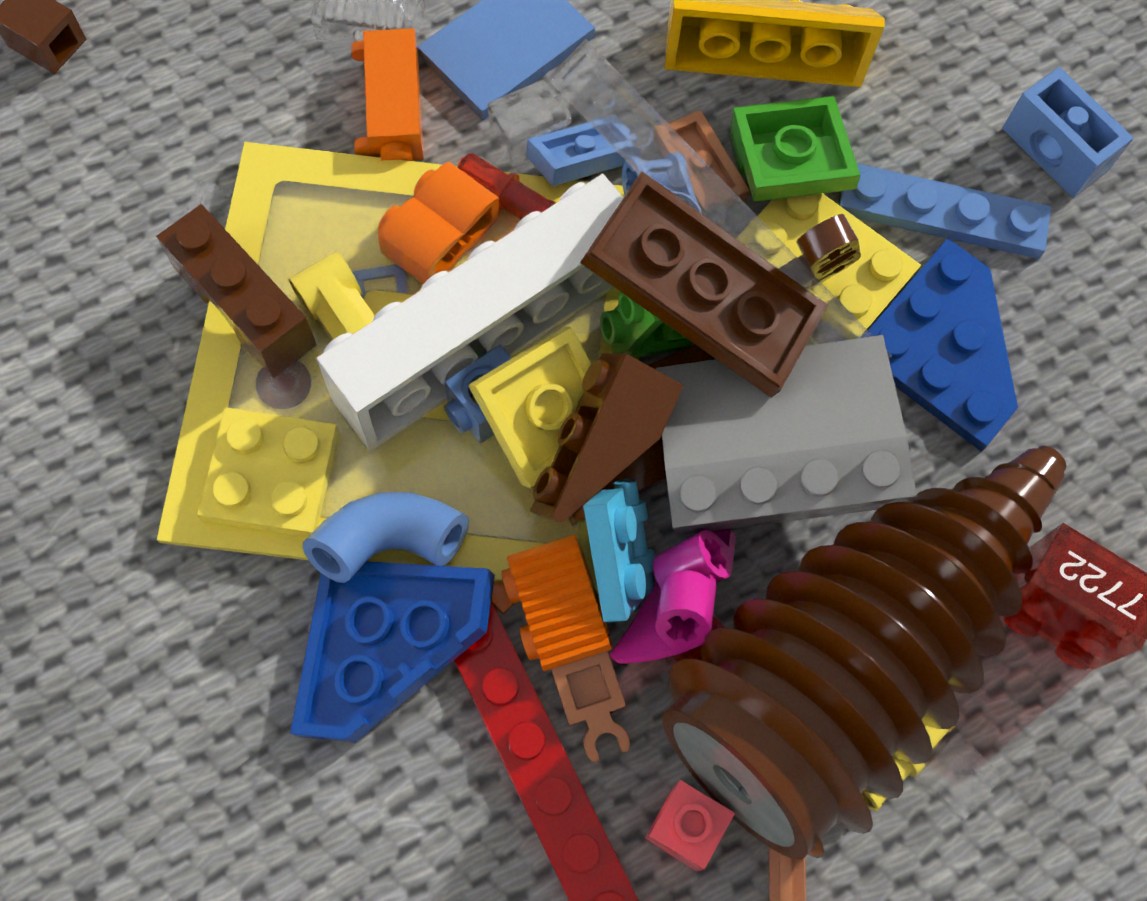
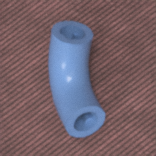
M379 492L349 502L324 520L304 540L303 550L308 560L320 573L339 583L349 581L368 559L386 550H406L437 566H444L459 551L468 531L469 519L466 514L443 502L416 493Z

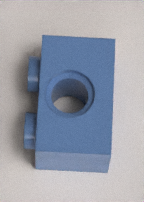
M1060 67L1022 93L1002 127L1072 198L1106 174L1134 139L1129 132Z

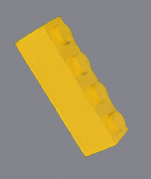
M671 0L664 69L861 87L885 28V18L872 8L853 7L846 4L805 3L799 0Z

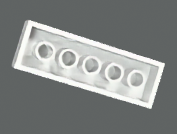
M603 173L587 184L579 182L571 186L561 196L559 202L542 213L539 211L529 213L518 222L514 231L497 242L487 241L481 244L470 254L468 260L450 272L441 271L434 274L423 284L421 291L402 303L392 302L386 305L374 316L371 323L354 334L345 333L336 337L326 346L324 353L316 359L331 400L369 452L447 401L445 381L500 344L510 357L514 356L615 288L580 264V261L623 199V196Z

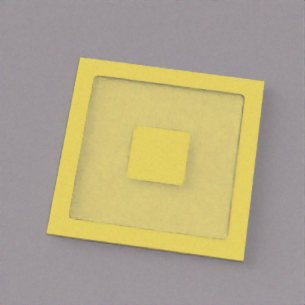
M244 142L225 230L306 316L317 345L273 379L239 341L230 324L215 305L209 301L157 535L159 543L308 560L303 550V542L307 537L205 522L197 515L224 407L337 425L339 435L319 525L351 501L379 492H412L443 502L468 516L469 525L466 537L454 558L444 566L487 568L495 574L494 582L503 583L501 571L510 568L507 556L578 534L598 594L586 520L572 527L568 518L563 523H559L530 512L535 501L533 497L534 486L530 488L521 484L495 434L480 444L470 430L464 434L460 433L444 410V405L448 403L445 401L369 452L332 402L316 358L324 353V349L332 340L319 320L313 321L309 317L294 293L288 278L337 251L351 269L360 286L361 297L373 311L374 315L386 305L392 302L402 303L421 291L423 286L421 282L381 253L378 225L388 209L394 205L401 206L407 200L414 197V188L425 172L431 169L436 171L442 166L441 164L406 160L381 161V157ZM456 166L499 197V217L482 238L463 254L453 269L466 262L470 254L481 244L487 241L497 242L514 231L518 222L529 213L534 211L542 213L559 202L561 196L571 186L579 182H584L585 184L588 182L573 180L552 186L544 176ZM613 185L624 197L623 187L621 185ZM616 288L612 289L511 358L563 327L573 328L591 364L599 359L602 353H613L611 345H608L602 337L600 317L603 312L612 311L617 307L620 291ZM473 396V397H472V400H473L475 403H477L476 399H475L474 396ZM386 550L375 554L367 560L369 562L435 565L406 550Z

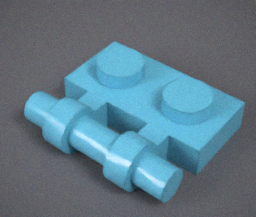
M636 479L614 482V489L600 490L583 505L603 622L627 621L642 601L641 599H644L645 595L650 594L654 588L652 571L655 554L654 550L647 547L643 522L648 519L646 501L639 499Z

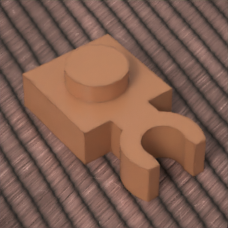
M606 651L551 669L569 726L584 720L586 722L587 729L583 735V748L588 758L593 763L600 761L595 742L603 733L615 735L622 753L629 751L630 741L627 732L621 725L612 720L610 714L611 711L626 707L609 652Z

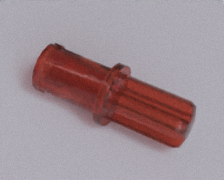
M473 153L462 157L458 163L457 168L499 197V211L504 209L520 220L531 212L539 211L542 213L556 204V202L548 200L519 182L520 176L512 172L507 175Z

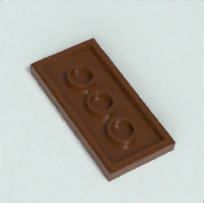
M643 171L636 178L580 261V264L771 398L781 391L828 307L827 303Z

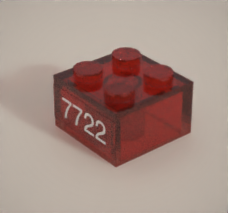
M1065 523L1060 524L1029 547L1033 559L1031 570L1025 574L1013 573L1022 593V607L1020 612L1014 616L1004 617V622L1008 627L1027 637H1036L1038 635L1057 647L1055 654L1062 661L1084 670L1088 668L1095 670L1142 649L1147 639L1146 572Z

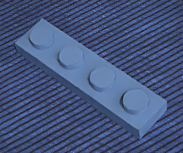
M857 164L861 175L857 189L840 192L838 205L858 219L1040 259L1046 250L1051 206Z

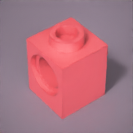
M679 780L670 791L644 839L696 872L705 870L735 813L682 780Z

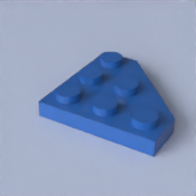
M947 238L862 338L883 335L895 387L982 452L1017 410L1018 404L991 269Z
M366 561L346 583L333 581L321 573L290 734L300 738L356 743L487 633L495 574L487 568Z

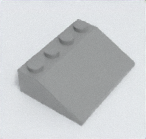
M883 335L805 346L781 391L772 398L717 359L656 368L657 371L684 385L662 433L672 526L678 536L699 533L705 529L718 531L872 511L889 503H912L917 497L906 429Z

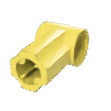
M337 251L288 278L294 293L309 317L313 321L319 320L331 340L345 333L354 334L373 321L375 316L373 311L361 297L362 292L355 276Z

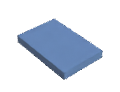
M481 0L418 45L417 50L418 56L482 120H485L595 38V27L567 0Z

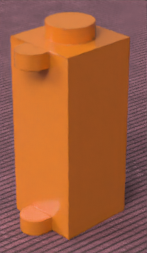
M415 28L363 31V41H356L351 45V56L356 61H364L367 137H361L354 141V153L356 155L381 157V161L424 160L419 58Z

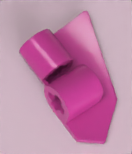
M705 529L655 556L653 571L657 582L636 617L610 653V657L619 664L653 661L681 654L705 643V636L712 628L717 583L729 577L732 572L736 535L732 530L710 531Z

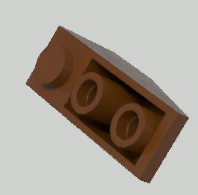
M602 353L600 358L595 360L585 373L582 382L584 393L576 411L565 419L558 434V444L560 446L551 467H546L541 472L534 485L533 497L535 501L530 512L563 523L660 439L684 385L628 354Z

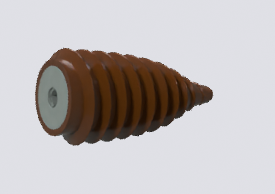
M1049 446L1028 449L1009 463L998 465L992 470L991 474L984 478L969 477L956 483L953 489H926L919 492L912 503L894 502L885 504L876 510L870 522H856L846 525L838 532L833 545L818 546L809 550L801 559L799 571L782 572L772 578L767 586L765 599L748 600L737 608L733 619V629L718 628L709 631L705 636V643L701 646L702 661L697 659H681L673 664L669 671V686L674 704L662 715L664 731L673 749L692 776L713 800L735 813L733 819L774 851L789 858L799 860L804 859L807 855L816 858L823 857L825 851L821 840L835 824L852 832L862 834L871 831L873 826L872 815L862 796L863 791L865 790L876 796L888 799L898 798L902 794L903 780L893 757L912 764H923L931 759L932 745L925 726L936 729H950L955 726L959 719V705L954 692L971 694L979 691L984 684V671L979 656L991 657L998 655L1004 649L1006 636L999 616H1014L1020 612L1022 607V593L1013 573L1025 574L1032 568V554L1027 544L1033 533H1038L1042 530L1041 518L1064 481L1066 462L1062 455Z

